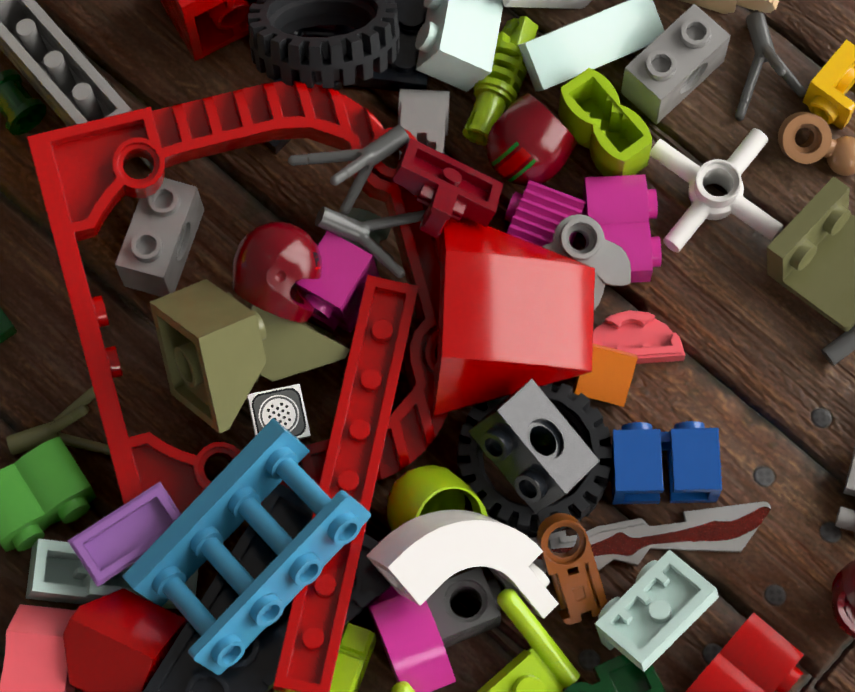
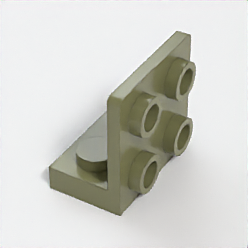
M833 176L767 246V275L841 330L847 332L855 325V216L849 210L850 187Z

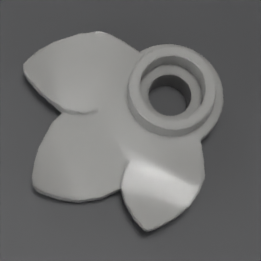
M576 214L565 218L555 228L553 241L543 246L545 249L595 268L594 310L600 303L605 284L625 286L631 282V267L626 252L622 247L606 240L601 226L589 216ZM578 232L585 237L586 246L583 250H576L570 245L569 237L571 233Z

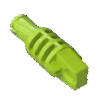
M520 16V18H513L506 22L503 30L498 33L492 72L474 85L476 101L462 131L463 135L473 143L486 146L492 126L504 113V110H507L509 105L516 101L517 93H519L522 81H524L527 73L518 45L534 39L538 30V25L527 16Z

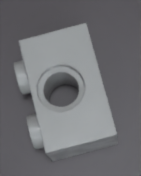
M693 4L625 67L621 93L657 125L724 62L731 35L696 4Z
M164 178L162 186L155 194L139 199L115 263L125 287L160 297L175 292L204 213V207L196 186Z

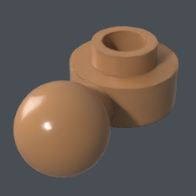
M797 112L788 116L783 121L778 131V144L781 151L788 158L798 163L810 164L825 157L829 167L836 174L842 176L855 174L854 137L843 136L836 140L832 139L831 129L827 122L810 112ZM801 128H807L809 139L806 143L797 145L795 142L797 131Z

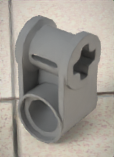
M400 89L398 125L413 134L418 142L442 154L445 152V136H448L450 91ZM399 150V160H400V157H401V154H402V152H401L400 150Z

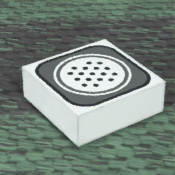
M300 384L251 393L247 396L255 436L272 418L298 439L311 436Z

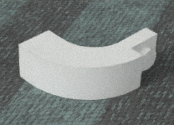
M453 509L440 510L418 516L393 530L366 555L400 595L420 606L449 577L461 570L479 566L487 567L505 589L511 588L515 590L530 611L543 619L559 604L546 589L551 583L549 578L533 563L543 552L542 549L520 531L480 513Z

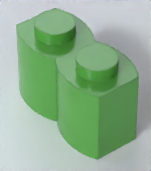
M60 436L42 443L23 455L14 464L0 469V545L5 552L15 548L17 551H25L31 548L38 538H44L45 534L43 531L51 524L61 520L63 523H70L79 519L90 509L89 503L96 498L91 485Z

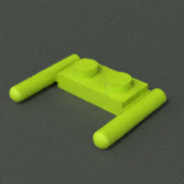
M511 588L502 590L497 596V603L530 644L531 648L528 650L524 649L477 692H562L564 688L574 684L580 677L576 668L516 591ZM400 681L392 687L391 692H415V690L408 682Z

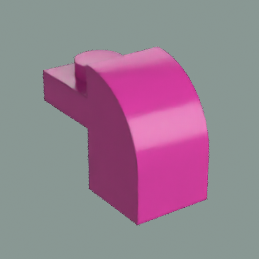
M391 587L367 607L397 682H408L415 692H432L456 682L446 649L427 601L420 606L400 595Z

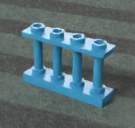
M274 418L122 576L134 591L162 607L170 600L201 636L188 650V654L194 661L217 675L222 674L228 667L241 659L245 649L267 626L280 618L284 608L306 585H309L318 578L323 567L344 545L357 537L361 527L371 517V513L346 491H339L331 499L298 465L310 450ZM282 480L316 515L294 539L261 505V502ZM244 520L278 555L256 579L248 573L223 545V542ZM206 560L211 563L239 595L217 620L185 584Z

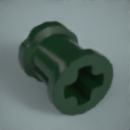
M15 69L4 70L0 72V113L6 119V128L12 135L27 133L44 118L47 112L46 106L40 99L32 98L23 87L21 76Z

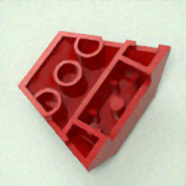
M450 218L444 225L439 240L441 271L437 363L434 366L433 417L510 395L531 379L541 387L592 372L595 268L490 226L485 227L473 220L461 218L460 221Z

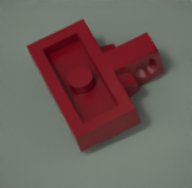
M412 138L409 139L401 154L392 180L403 186L411 194L417 196L416 201L427 206L422 216L419 230L436 238H439L444 225L450 218L460 221L461 218L473 220L487 227L496 213L504 184Z

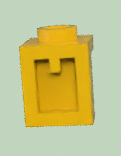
M846 39L812 79L803 99V103L808 106L811 113L824 119L827 124H833L841 130L848 124L855 110V103L845 96L855 83L854 44Z

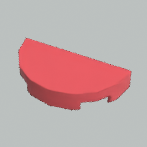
M628 310L610 315L605 319V322L593 331V344L636 354L638 357L636 364L684 361L686 356L679 335L676 332L673 333L665 323L655 319V315L649 312Z

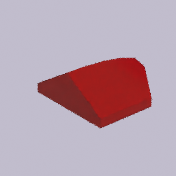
M125 588L80 605L70 618L63 633L69 684L83 692H143L186 625L187 619Z

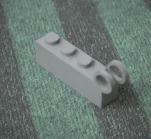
M0 0L1 51L67 127L132 111L35 0ZM139 157L153 171L152 164L147 159Z

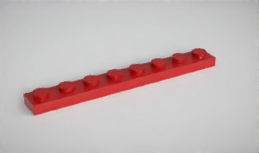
M367 275L319 484V487L331 499L339 491L344 490L369 512L419 288L417 285ZM367 522L361 527L357 537L344 545L323 567L318 578L309 585H306L294 597L273 690L281 692H330Z

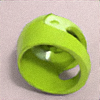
M426 465L408 470L394 482L387 497V520L391 531L427 513L440 510H464L465 495L471 502L473 512L487 517L488 515L485 506L468 484L446 467Z

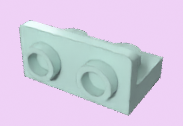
M669 549L658 561L652 560L641 569L635 584L621 598L614 597L602 608L598 621L595 623L601 643L609 650L615 647L645 672L719 598L717 588Z

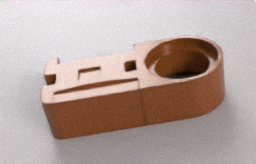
M566 513L550 515L540 524L536 538L538 546L543 551L541 553L543 564L547 573L551 576L560 608L564 609L558 611L564 623L568 625L581 622V614L590 612L592 617L599 616L602 608L608 602L588 535L580 522L572 515ZM559 527H570L577 534L574 547L565 553L553 552L548 547L550 534Z

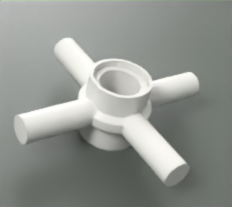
M753 128L727 161L714 159L704 163L701 167L662 139L656 142L651 149L650 156L689 183L688 193L691 206L663 239L664 244L670 250L676 253L680 252L705 219L721 220L731 213L771 242L778 236L784 225L743 197L744 186L741 174L768 142V137L761 130ZM718 184L724 187L728 194L713 196L705 190L704 186Z

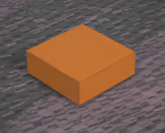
M593 344L592 372L576 377L573 393L576 395L582 393L587 398L624 407L637 363V355Z

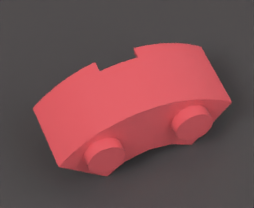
M19 605L6 630V646L0 680V692H75V687L69 684L63 633L76 610Z

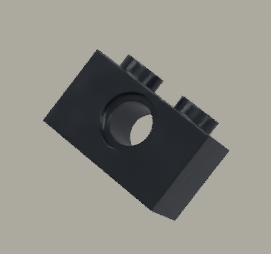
M533 379L503 399L468 431L486 456L493 461L515 488L518 495L525 500L535 514L566 495L600 461Z

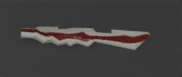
M762 501L684 511L685 522L649 526L642 518L596 526L586 531L598 571L613 560L638 566L649 549L741 553L770 512L771 507L768 502ZM566 530L551 533L548 539V547L556 553L568 552L574 547L577 535L566 536ZM536 537L530 538L532 541H534V542L537 544V538H536ZM540 554L533 563L546 573L547 571Z

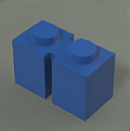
M685 421L676 423L670 432H661L660 429H653L652 424L645 422L627 423L621 426V430H613L611 436L612 505L660 503V493L664 491L662 450H667L670 503L717 502L722 491L719 428H705V424L702 422Z

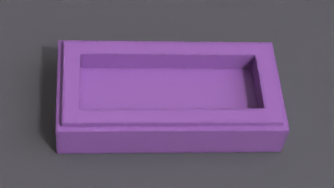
M158 482L74 536L68 542L96 586L99 587L133 565L181 513L161 482Z

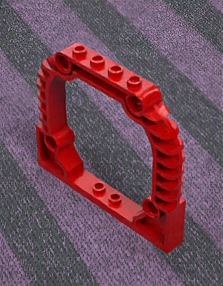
M282 81L270 82L152 111L151 107H146L27 136L123 504H126L158 482H161L182 514L211 483L205 475V463L215 456H223L232 461L241 451L234 445L226 442H213L205 446L197 455L165 443L150 432L128 437L113 378L123 376L115 345L104 347L100 328L109 326L102 295L91 297L77 241L96 237L105 219L124 195L133 198H146L155 194L162 186L165 168L272 140L308 138L341 151L363 149L392 129H384L381 122L368 109L363 108L360 104L332 88H323L317 84H314L313 88H307L306 83H301V81H293V86L286 85ZM405 130L409 138H412L417 141L416 137L413 134H411L408 130ZM403 146L399 150L403 152L405 146ZM135 157H142L152 164L153 171L144 179H134L126 174L124 170L125 164ZM382 161L373 167L362 191L370 198L385 202L389 216L425 210L427 208L426 205L416 201L417 196L392 181L397 168L387 167ZM358 172L352 175L354 179L357 176ZM421 221L392 227L407 283L419 286L414 307L419 327L409 337L404 352L405 371L410 390L391 413L376 482L398 473L416 460L433 442L448 414L445 413L433 417L434 366L437 363L435 348L438 345L441 261H439L440 236L436 238L419 230ZM330 439L305 445L310 452L298 463L318 486ZM283 480L280 482L281 485L292 490Z

